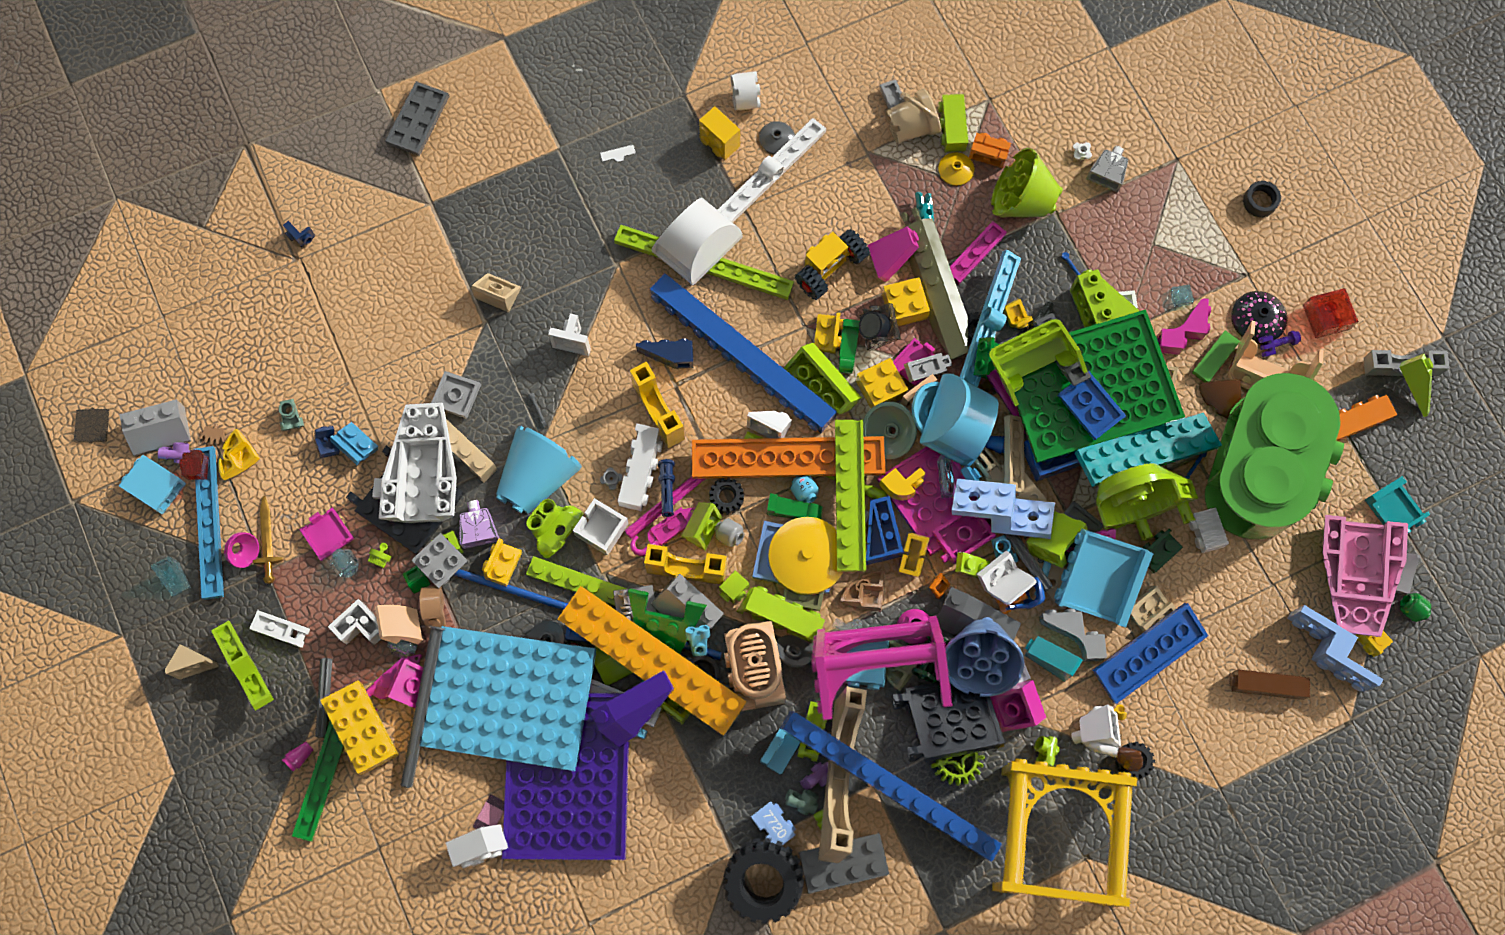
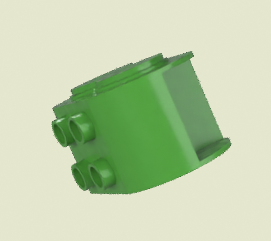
M1273 374L1257 381L1248 390L1246 396L1232 408L1220 441L1222 446L1217 450L1204 495L1207 509H1217L1219 519L1226 531L1246 539L1259 540L1278 535L1307 516L1312 509L1316 508L1319 501L1325 502L1332 489L1333 480L1325 478L1330 464L1335 466L1338 464L1344 450V443L1336 441L1340 429V415L1334 399L1323 386L1310 378L1298 374Z

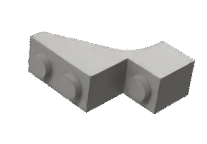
M1066 609L1060 613H1057L1056 610H1046L1039 617L1040 623L1043 626L1077 643L1082 653L1083 662L1103 661L1107 658L1105 634L1091 631L1086 632L1085 635L1082 612H1076L1075 609Z

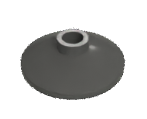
M774 121L766 124L761 129L759 141L765 151L776 154L795 134L788 124Z
M553 621L538 623L532 628L528 639L540 641L551 639V642L565 644V634L562 627Z
M785 635L776 641L779 658L785 664L792 667H804L811 662L813 650L804 639L794 635Z

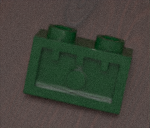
M1170 528L1165 532L1163 530L1158 532L1154 536L1156 541L1152 544L1148 542L1142 547L1153 553L1148 568L1154 574L1183 548L1170 534L1172 531Z

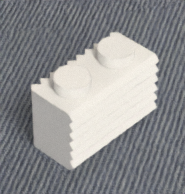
M1216 508L1193 513L1196 520L1191 521L1189 527L1195 532V544L1198 549H1201L1202 553L1224 548L1229 544Z

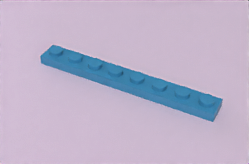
M210 446L194 449L201 597L203 600L224 597L215 447Z

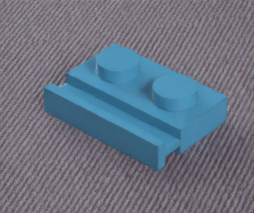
M352 422L339 430L336 435L330 437V441L356 465L378 450V445Z

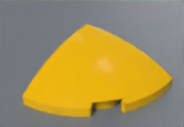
M235 429L229 435L222 447L224 452L223 459H219L220 476L223 480H227L242 473L260 460L256 451L238 429Z

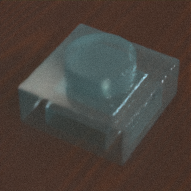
M1190 285L1177 286L1170 289L1174 307L1194 303Z

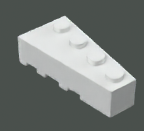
M636 423L637 440H632L631 455L633 456L632 458L629 457L627 461L626 473L628 474L623 477L618 504L621 507L642 511V507L646 506L649 495H646L647 489L652 487L653 477H651V474L657 468L658 459H656L657 452L662 450L663 441H661L658 428Z

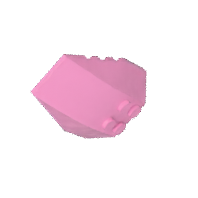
M1325 515L1322 554L1336 624L1350 633L1381 637L1403 568L1406 564L1408 523L1387 521L1385 525L1349 522L1346 521V517Z

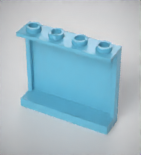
M1081 528L1080 533L1078 532L1075 537L1074 543L1076 545L1074 550L1068 556V567L1062 573L1061 586L1055 592V602L1061 607L1066 606L1115 622L1119 626L1126 628L1153 553Z

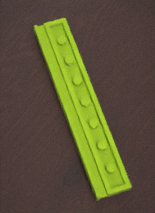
M835 420L837 572H866L863 420Z

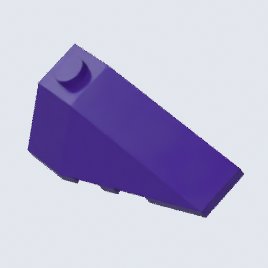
M662 671L608 701L590 714L599 731L620 747L638 735L639 730L650 720V716L661 706L674 687L666 672Z

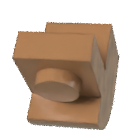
M441 587L421 588L420 611L426 633L431 632L429 626L447 627L443 611L445 602Z

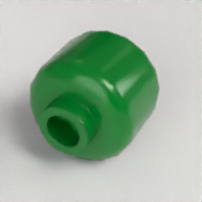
M1409 593L1401 599L1400 611L1410 620L1419 622L1430 617L1431 603L1419 593Z

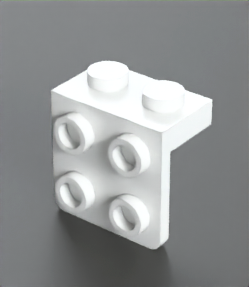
M1008 551L1002 553L977 573L984 590L1006 605H1010L1036 584L1034 577L1017 568L1011 553Z

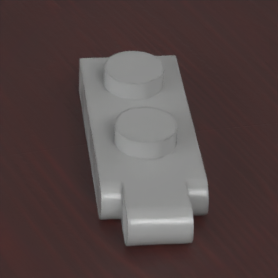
M942 353L904 364L909 382L929 377L931 374L936 375L946 372L947 367L952 366L949 355L942 356Z

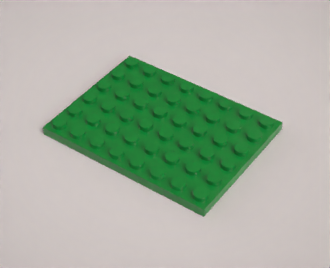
M1146 309L1069 332L1081 351L1087 370L1126 415V417L1095 441L1057 396L1071 383L1063 375L1055 361L1023 376V387L1014 392L1019 404L1017 409L1036 463L1185 418Z

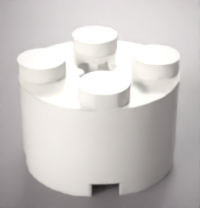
M756 71L731 75V90L733 91L732 98L735 110L761 107L760 98L757 97V95H760V85L756 84L758 81Z

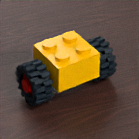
M848 229L839 237L834 232L829 235L826 234L820 239L817 246L810 247L805 253V266L795 274V280H797V284L800 285L799 287L804 290L805 294L807 293L809 298L811 297L817 301L828 291L825 279L846 262L847 257L854 264H859L870 254L867 244L863 241L864 239L860 238V235L856 234L854 230Z

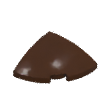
M1241 380L1212 381L1199 384L1200 394L1207 406L1211 404L1218 410L1216 412L1218 415L1228 419L1232 408L1241 400Z

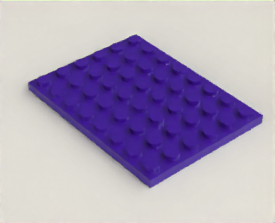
M589 693L575 771L506 760L503 834L508 848L502 850V859L626 860L629 741L620 747L615 745L599 731L590 714L623 693Z

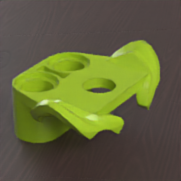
M551 499L543 500L528 517L526 524L536 537L537 549L543 557H551L565 545L566 538L573 531L581 517L584 516V512L574 506H557ZM558 527H565L564 534L556 535L555 531Z

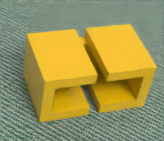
M914 533L908 534L904 551L909 552V554H903L899 572L917 577L920 576L924 558H921V555L924 556L926 554L929 537Z

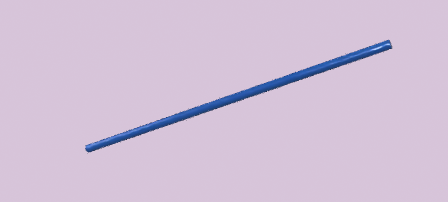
M461 569L454 574V576L564 610L568 603L515 586L507 585L506 587L486 580L483 576ZM686 642L683 649L691 651L690 642ZM707 648L705 656L720 660L722 652Z

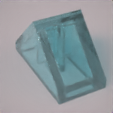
M168 556L151 565V568L172 597L190 588L180 563L172 557Z

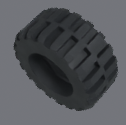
M756 838L753 839L752 843L748 841L743 843L741 848H737L729 859L723 876V889L726 890V900L731 901L730 907L733 911L739 910L741 918L745 919L747 916L751 918L750 922L756 923L757 920H762V924H768L769 920H773L775 923L780 921L782 916L786 918L790 915L791 910L795 909L798 905L804 885L803 867L799 865L800 859L798 856L792 854L793 850L789 846L784 848L782 846L783 842L777 840V843H773L771 838H765L764 841ZM757 864H766L774 867L783 878L781 891L770 897L754 894L749 890L744 881L747 869Z

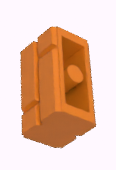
M976 133L969 158L1003 168L1011 143L1004 138H992L987 133Z

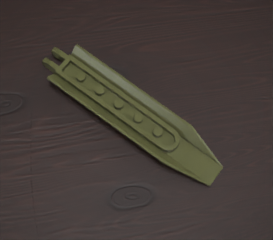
M915 207L912 208V214L916 222L912 224L906 212L901 213L906 225L905 227L915 231L919 238V241H917L919 248L908 261L914 278H920L930 309L928 318L932 330L952 360L967 354L969 351L968 317L933 218L921 219Z

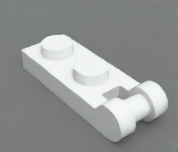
M258 610L249 628L303 648L305 643L303 640L310 631L309 628ZM293 630L298 631L296 638L291 637Z

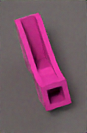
M1201 299L1182 326L1174 329H1161L1157 339L1162 353L1179 355L1186 348L1187 339L1202 340L1209 334L1210 323H1208V317L1211 313V306H1208L1209 299Z

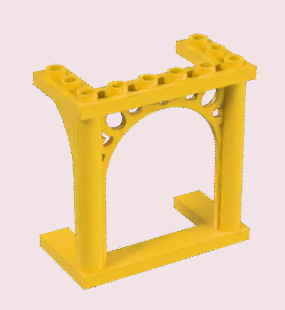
M1015 759V761H1011V763L1003 766L1001 775L1008 777L1010 789L1003 882L992 883V891L1090 902L1095 905L1110 907H1130V898H1126L1132 787L1137 786V778L1131 777V773L1118 772V774L1112 775L1109 770L1098 769L1096 773L1089 772V768L1077 767V770L1068 769L1069 766L1063 764H1056V767H1050L1047 762L1036 761L1035 765L1027 764V760ZM1033 777H1037L1042 781L1044 785L1042 791L1033 788L1031 783ZM1045 777L1051 781L1054 779L1055 784L1049 785ZM1070 780L1074 781L1073 786L1069 785ZM1089 783L1090 786L1099 783L1094 791L1088 789ZM1027 788L1034 794L1033 799H1028L1030 793H1027ZM1061 788L1076 789L1091 796L1103 809L1110 830L1106 895L1023 884L1028 817L1034 804L1046 793ZM1101 788L1111 789V795L1107 799L1099 797ZM1114 800V804H1111L1113 810L1108 809L1107 803Z

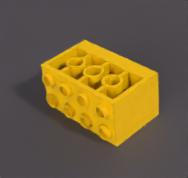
M359 680L320 700L357 774L364 775L399 756L368 693Z

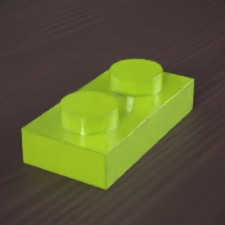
M958 552L955 572L979 579L977 573L989 565L990 561L968 553Z

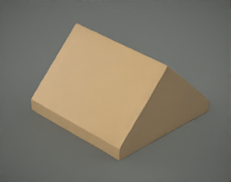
M487 273L475 282L471 289L475 299L509 312L521 287Z
M179 645L167 665L165 673L177 679H183L219 666L217 662L183 645Z

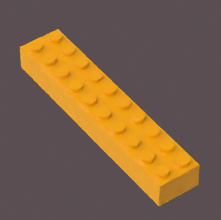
M582 586L579 587L558 617V620L643 680L646 681L656 674L665 671L674 687L668 697L723 736H725L747 703L742 697Z

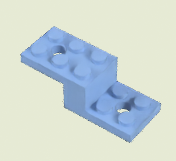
M957 479L952 515L991 519V532L1051 539L1055 502L1016 499L1015 484ZM972 496H976L979 499L977 501H971L969 498ZM1030 516H1036L1038 519L1036 521H1031L1028 518Z
M1306 605L1289 614L1287 619L1292 621L1295 627L1307 630L1313 638L1321 639L1311 659L1316 662L1318 667L1324 670L1328 669L1334 673L1336 678L1343 681L1346 680L1358 691H1367L1381 685L1382 678L1347 658L1358 638L1357 636Z

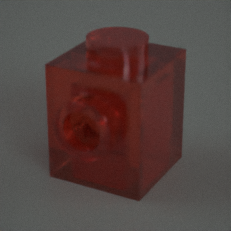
M201 450L183 452L182 459L179 461L181 475L187 480H207L209 457Z

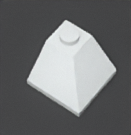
M749 412L747 415V427L767 438H784L792 421L784 412Z

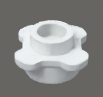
M1075 143L1073 145V149H1075L1074 158L1078 160L1090 159L1092 153H1090V143Z

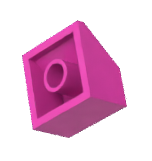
M1033 680L1019 682L1005 693L990 696L1002 732L1033 727L1046 718Z

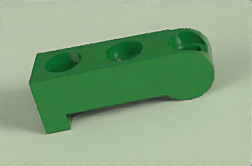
M843 320L838 371L840 373L853 374L860 320Z
M770 493L767 515L788 519L801 517L822 519L823 506L783 498Z

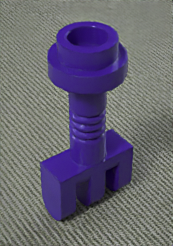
M1293 330L1288 332V336L1273 340L1272 335L1259 338V343L1266 342V344L1260 345V349H1268V351L1261 353L1262 357L1276 354L1275 347L1288 343L1293 346L1301 342L1300 333Z

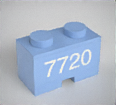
M769 802L751 816L760 831L766 830L769 834L766 838H771L773 843H777V840H779L784 845L796 835L794 833L796 828L790 820H784L781 816L784 812L777 803L773 805L772 802Z

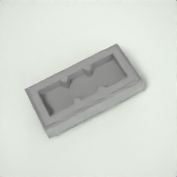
M896 79L879 85L880 92L888 109L904 101L900 98L901 89Z

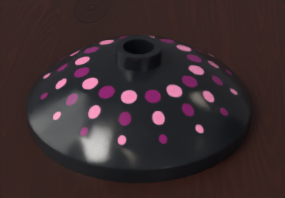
M1264 291L1245 293L1238 298L1231 311L1232 324L1241 337L1244 336L1252 321L1256 322L1252 340L1257 344H1266V342L1259 343V338L1272 335L1273 340L1278 339L1287 327L1288 316L1284 305L1277 297Z

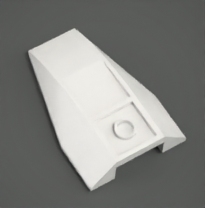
M443 403L405 405L382 478L379 519L404 523L445 521L454 516L456 472Z

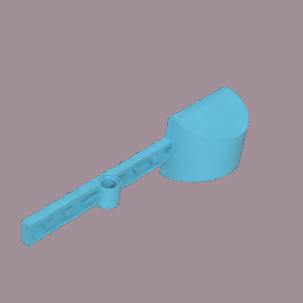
M1008 250L1002 251L960 377L954 374L942 375L920 438L921 444L964 467L971 466L979 457L991 435L997 418L998 399L978 388L981 377L973 374L979 338L995 337L996 332L1001 330L1006 322V315L1003 314L1021 260L1020 257Z

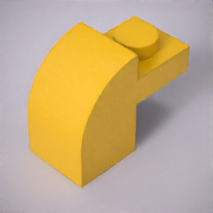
M895 468L880 480L879 485L891 498L908 500L914 497L916 492L914 488H918L924 482L925 472L919 468L905 479Z

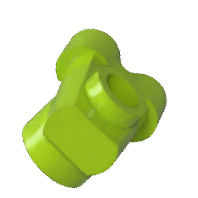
M1040 736L1037 738L1034 749L1039 752L1036 761L1047 762L1048 766L1054 767L1055 756L1059 752L1057 738L1052 736Z

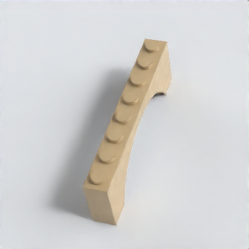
M846 687L835 700L831 735L854 749L858 728L865 711L867 690ZM830 760L828 762L818 860L839 864L852 853L854 831L850 826L848 815L850 773Z

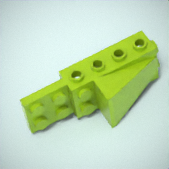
M1089 269L1077 275L1070 288L1084 327L1139 312L1132 303L1102 278L1099 269L1094 271Z

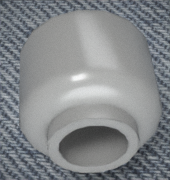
M729 518L718 522L715 527L716 539L728 547L739 545L744 538L742 525Z

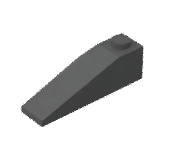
M953 587L948 591L937 616L940 630L952 635H958L975 620L989 617L999 624L1014 641L1021 625L1020 622Z

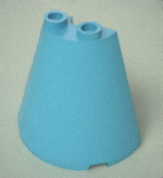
M518 426L496 492V498L505 504L507 501L514 504L512 508L519 513L524 511L529 514L543 500L547 499L575 475L582 466L573 456L569 458L566 450L552 440L530 428H526L524 431V427Z

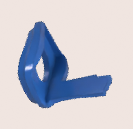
M1034 577L1036 580V584L1033 585L1036 589V598L1034 600L1031 599L1029 590H1027L1028 598L1023 601L1024 604L1010 605L1006 607V610L1032 609L1043 603L1045 594L1041 581Z

